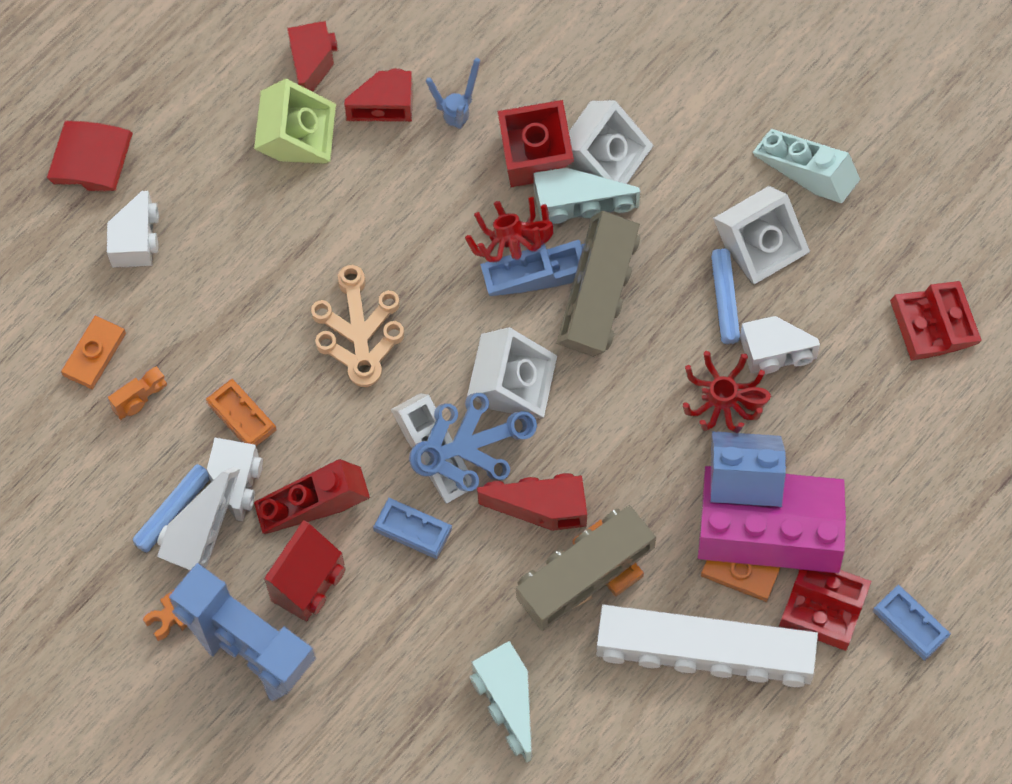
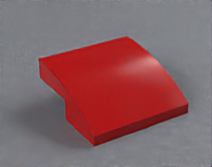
M65 121L47 179L52 184H81L87 191H115L133 133L128 129L107 124Z
M960 281L930 284L925 291L895 294L890 300L911 361L959 351L977 345L982 341Z
M800 569L779 627L817 632V641L847 651L872 581L840 570V573Z

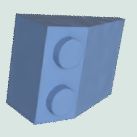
M712 431L710 502L782 507L786 476L785 448L782 437Z

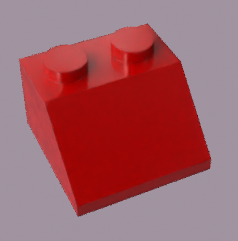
M563 100L497 111L510 188L534 184V173L565 168L574 162Z
M304 520L264 580L271 602L307 622L312 613L317 615L320 612L327 598L325 593L331 584L336 586L340 582L346 568L344 567L342 552Z

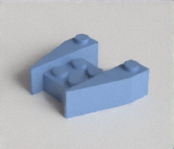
M199 563L192 568L169 596L174 608L172 613L189 627L212 657L222 648L232 657H236L239 654L249 661L247 667L263 682L268 699L271 701L289 693L316 659L314 650L310 645L287 628L283 627L280 631H277L231 597L226 583Z

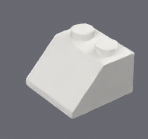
M615 100L590 101L569 131L574 162L569 166L574 170L627 184L654 145Z
M770 186L713 218L725 248L730 251L731 256L753 284L760 282L810 252L788 195Z
M510 327L483 333L480 337L467 396L473 393H483L489 399L488 408L491 410L506 413L526 411L535 418H544L557 355ZM478 397L474 399L475 401L482 404L481 400Z

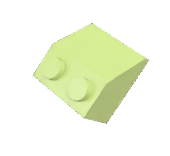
M284 79L260 92L254 149L283 162L323 164L330 162L336 103L288 79Z

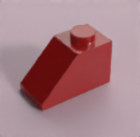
M326 21L287 28L298 85L312 92L333 67L332 52L338 51L335 32L328 33Z
M393 68L388 71H378L345 98L346 121L412 122V71Z

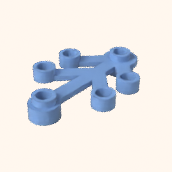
M473 393L467 397L465 401L467 412L453 442L442 446L441 444L449 425L453 424L458 418V410L452 404H441L435 409L434 417L436 422L427 441L417 443L409 455L410 465L417 474L432 476L439 473L456 482V486L461 491H473L479 485L477 473L472 470H461L446 461V459L458 455L486 470L487 475L493 480H504L508 477L510 466L507 461L494 459L477 450V448L510 436L514 439H528L536 432L537 422L535 417L529 412H514L508 417L506 423L473 434L481 414L487 411L489 407V399L483 393ZM476 397H478L482 403L481 408L479 410L475 409L473 406V400ZM444 408L449 409L451 413L447 421L442 417ZM517 419H519L523 425L522 430L520 432H517L514 427V423ZM424 452L430 456V462L427 465H424L421 461V456ZM497 463L502 466L500 476H497L494 472V467ZM466 474L472 479L469 487H466L463 483V478Z

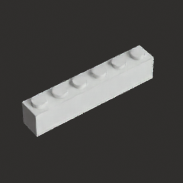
M602 605L596 656L603 657L604 661L615 664L624 663V660L639 662L640 666L646 668H659L660 665L674 666L675 670L683 673H694L697 669L711 671V675L721 678H728L735 674L746 676V679L753 682H767L768 679L782 681L786 686L802 687L804 684H811L814 675L818 633Z

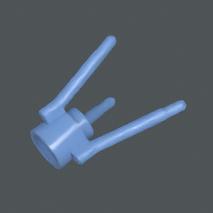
M479 58L474 59L464 95L454 93L443 99L431 78L426 79L428 88L436 101V108L443 111V118L447 124L456 126L458 129L462 128L469 118V104L472 102V93L479 70Z

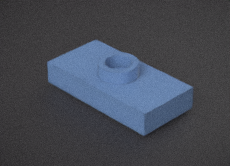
M388 498L373 526V530L378 534L437 559L452 531V525Z
M899 584L873 609V613L924 661L951 635Z

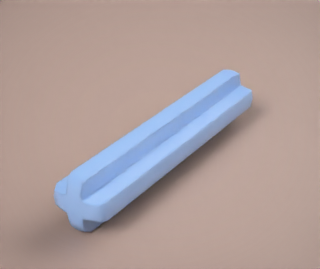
M725 248L715 249L712 252L711 258L721 341L724 344H735L739 342L740 332L730 251Z
M198 464L195 465L133 537L132 541L137 548L143 552H149L158 541L165 525L168 526L210 479L204 467Z

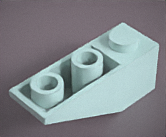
M770 129L753 151L754 156L810 192L839 203H843L861 180L848 152L774 129Z
M567 167L534 173V192L540 221H542L541 206L543 204H547L549 220L553 224H559L567 219L576 217L591 218L601 211L625 213L639 207L640 189L636 186Z
M508 641L472 661L473 675L469 677L478 694L485 693L491 702L488 710L497 725L503 723L510 735L506 736V740L516 756L522 754L526 763L531 761L528 671L512 644Z

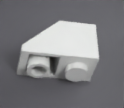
M141 191L107 222V255L112 267L152 266V253H158L157 233H153V223H158L159 215L157 203H152L149 191Z
M777 316L742 323L740 340L744 353L748 355L747 363L751 374L757 373L760 370L765 371V374H769L783 366L794 364V366H804L817 359L820 347L818 338Z
M215 438L207 466L210 482L222 471L232 467L240 469L228 509L236 520L243 521L246 510L251 511L253 507L255 491L251 490L254 478L259 479L261 475L263 459L259 458L256 445Z

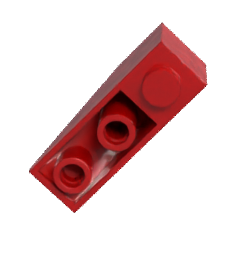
M338 459L255 501L254 505L262 533L268 534L300 525L303 520L310 522L341 513L369 499L370 495L361 467Z
M562 473L554 476L553 479L539 480L536 477H527L519 480L518 483L504 484L501 481H492L484 484L483 487H477L478 505L551 531L587 527V508L582 475L574 476L571 473Z

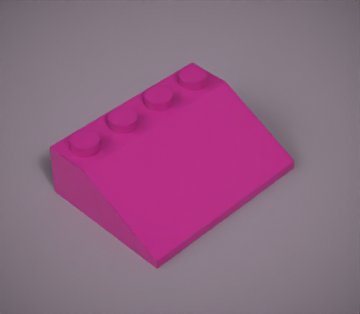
M705 466L697 559L840 573L845 552L846 530L844 479L786 474L782 507L710 502L711 466Z

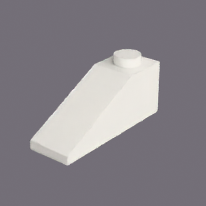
M420 393L391 409L411 448L419 442L427 441L436 422L434 417L436 407L428 394ZM448 430L441 446L453 442ZM426 452L421 456V461L424 465L430 462V456ZM458 455L446 459V461L459 469L468 470L463 459ZM439 473L429 476L445 503H449L468 492L461 491L456 486V482ZM468 474L463 478V483L466 487H469L472 483V479Z
M232 467L222 471L168 526L165 525L158 537L157 543L161 547L157 557L188 570H192L197 563L204 568L207 567L240 472L239 468Z

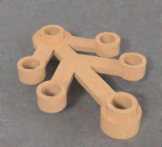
M348 265L339 271L338 283L341 291L347 294L351 324L333 313L331 305L324 300L315 302L312 305L311 312L315 322L326 324L354 343L355 355L338 345L335 335L329 331L320 332L316 336L315 342L320 353L329 354L348 367V376L355 385L369 387L375 384L381 377L382 367L380 362L394 345L399 344L404 339L402 324L397 321L388 322L383 328L384 337L369 353L368 340L386 318L399 309V297L394 291L383 292L379 296V306L364 322L360 292L365 287V275L360 267ZM349 274L357 275L354 280H347L345 277ZM386 299H393L395 301L391 306L383 304ZM323 308L328 312L323 316H319L316 314L317 310ZM392 329H396L400 333L399 335L392 337L388 335V332ZM324 339L332 341L331 345L326 347L320 345V343ZM363 365L370 366V370L365 373L360 372L358 369Z

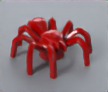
M529 197L530 217L527 222L520 221L517 214H506L500 201L493 203L499 215L493 222L494 231L487 228L479 212L474 213L481 230L492 241L487 249L483 243L476 245L471 235H466L465 239L473 254L485 257L488 262L497 263L502 259L504 247H509L512 258L519 260L522 255L520 243L529 251H537L541 248V245L549 241L554 234L553 223L549 220L547 204L541 206L542 221L533 222L536 217L534 197ZM497 243H499L497 256H491L492 251Z
M705 351L703 354L705 365L714 377L713 381L697 379L693 375L690 365H686L685 370L688 380L693 384L710 387L709 389L702 388V393L706 394L701 396L702 400L708 402L696 410H691L690 405L684 402V414L699 416L714 406L710 422L707 424L705 420L699 421L702 430L707 431L715 427L720 411L723 409L727 428L734 433H739L745 424L739 422L737 426L733 425L730 408L732 407L746 420H758L760 418L763 407L772 397L768 390L755 387L761 383L765 371L760 370L755 380L749 383H736L734 378L744 368L748 355L741 354L738 364L726 377L719 375L712 363L711 353ZM741 406L750 411H755L754 414L746 413Z

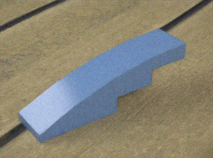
M576 240L547 249L545 244H543L537 251H529L528 249L521 251L522 255L519 260H514L511 255L502 257L497 263L485 262L480 264L489 296L523 293L573 283L584 244H581L580 240Z

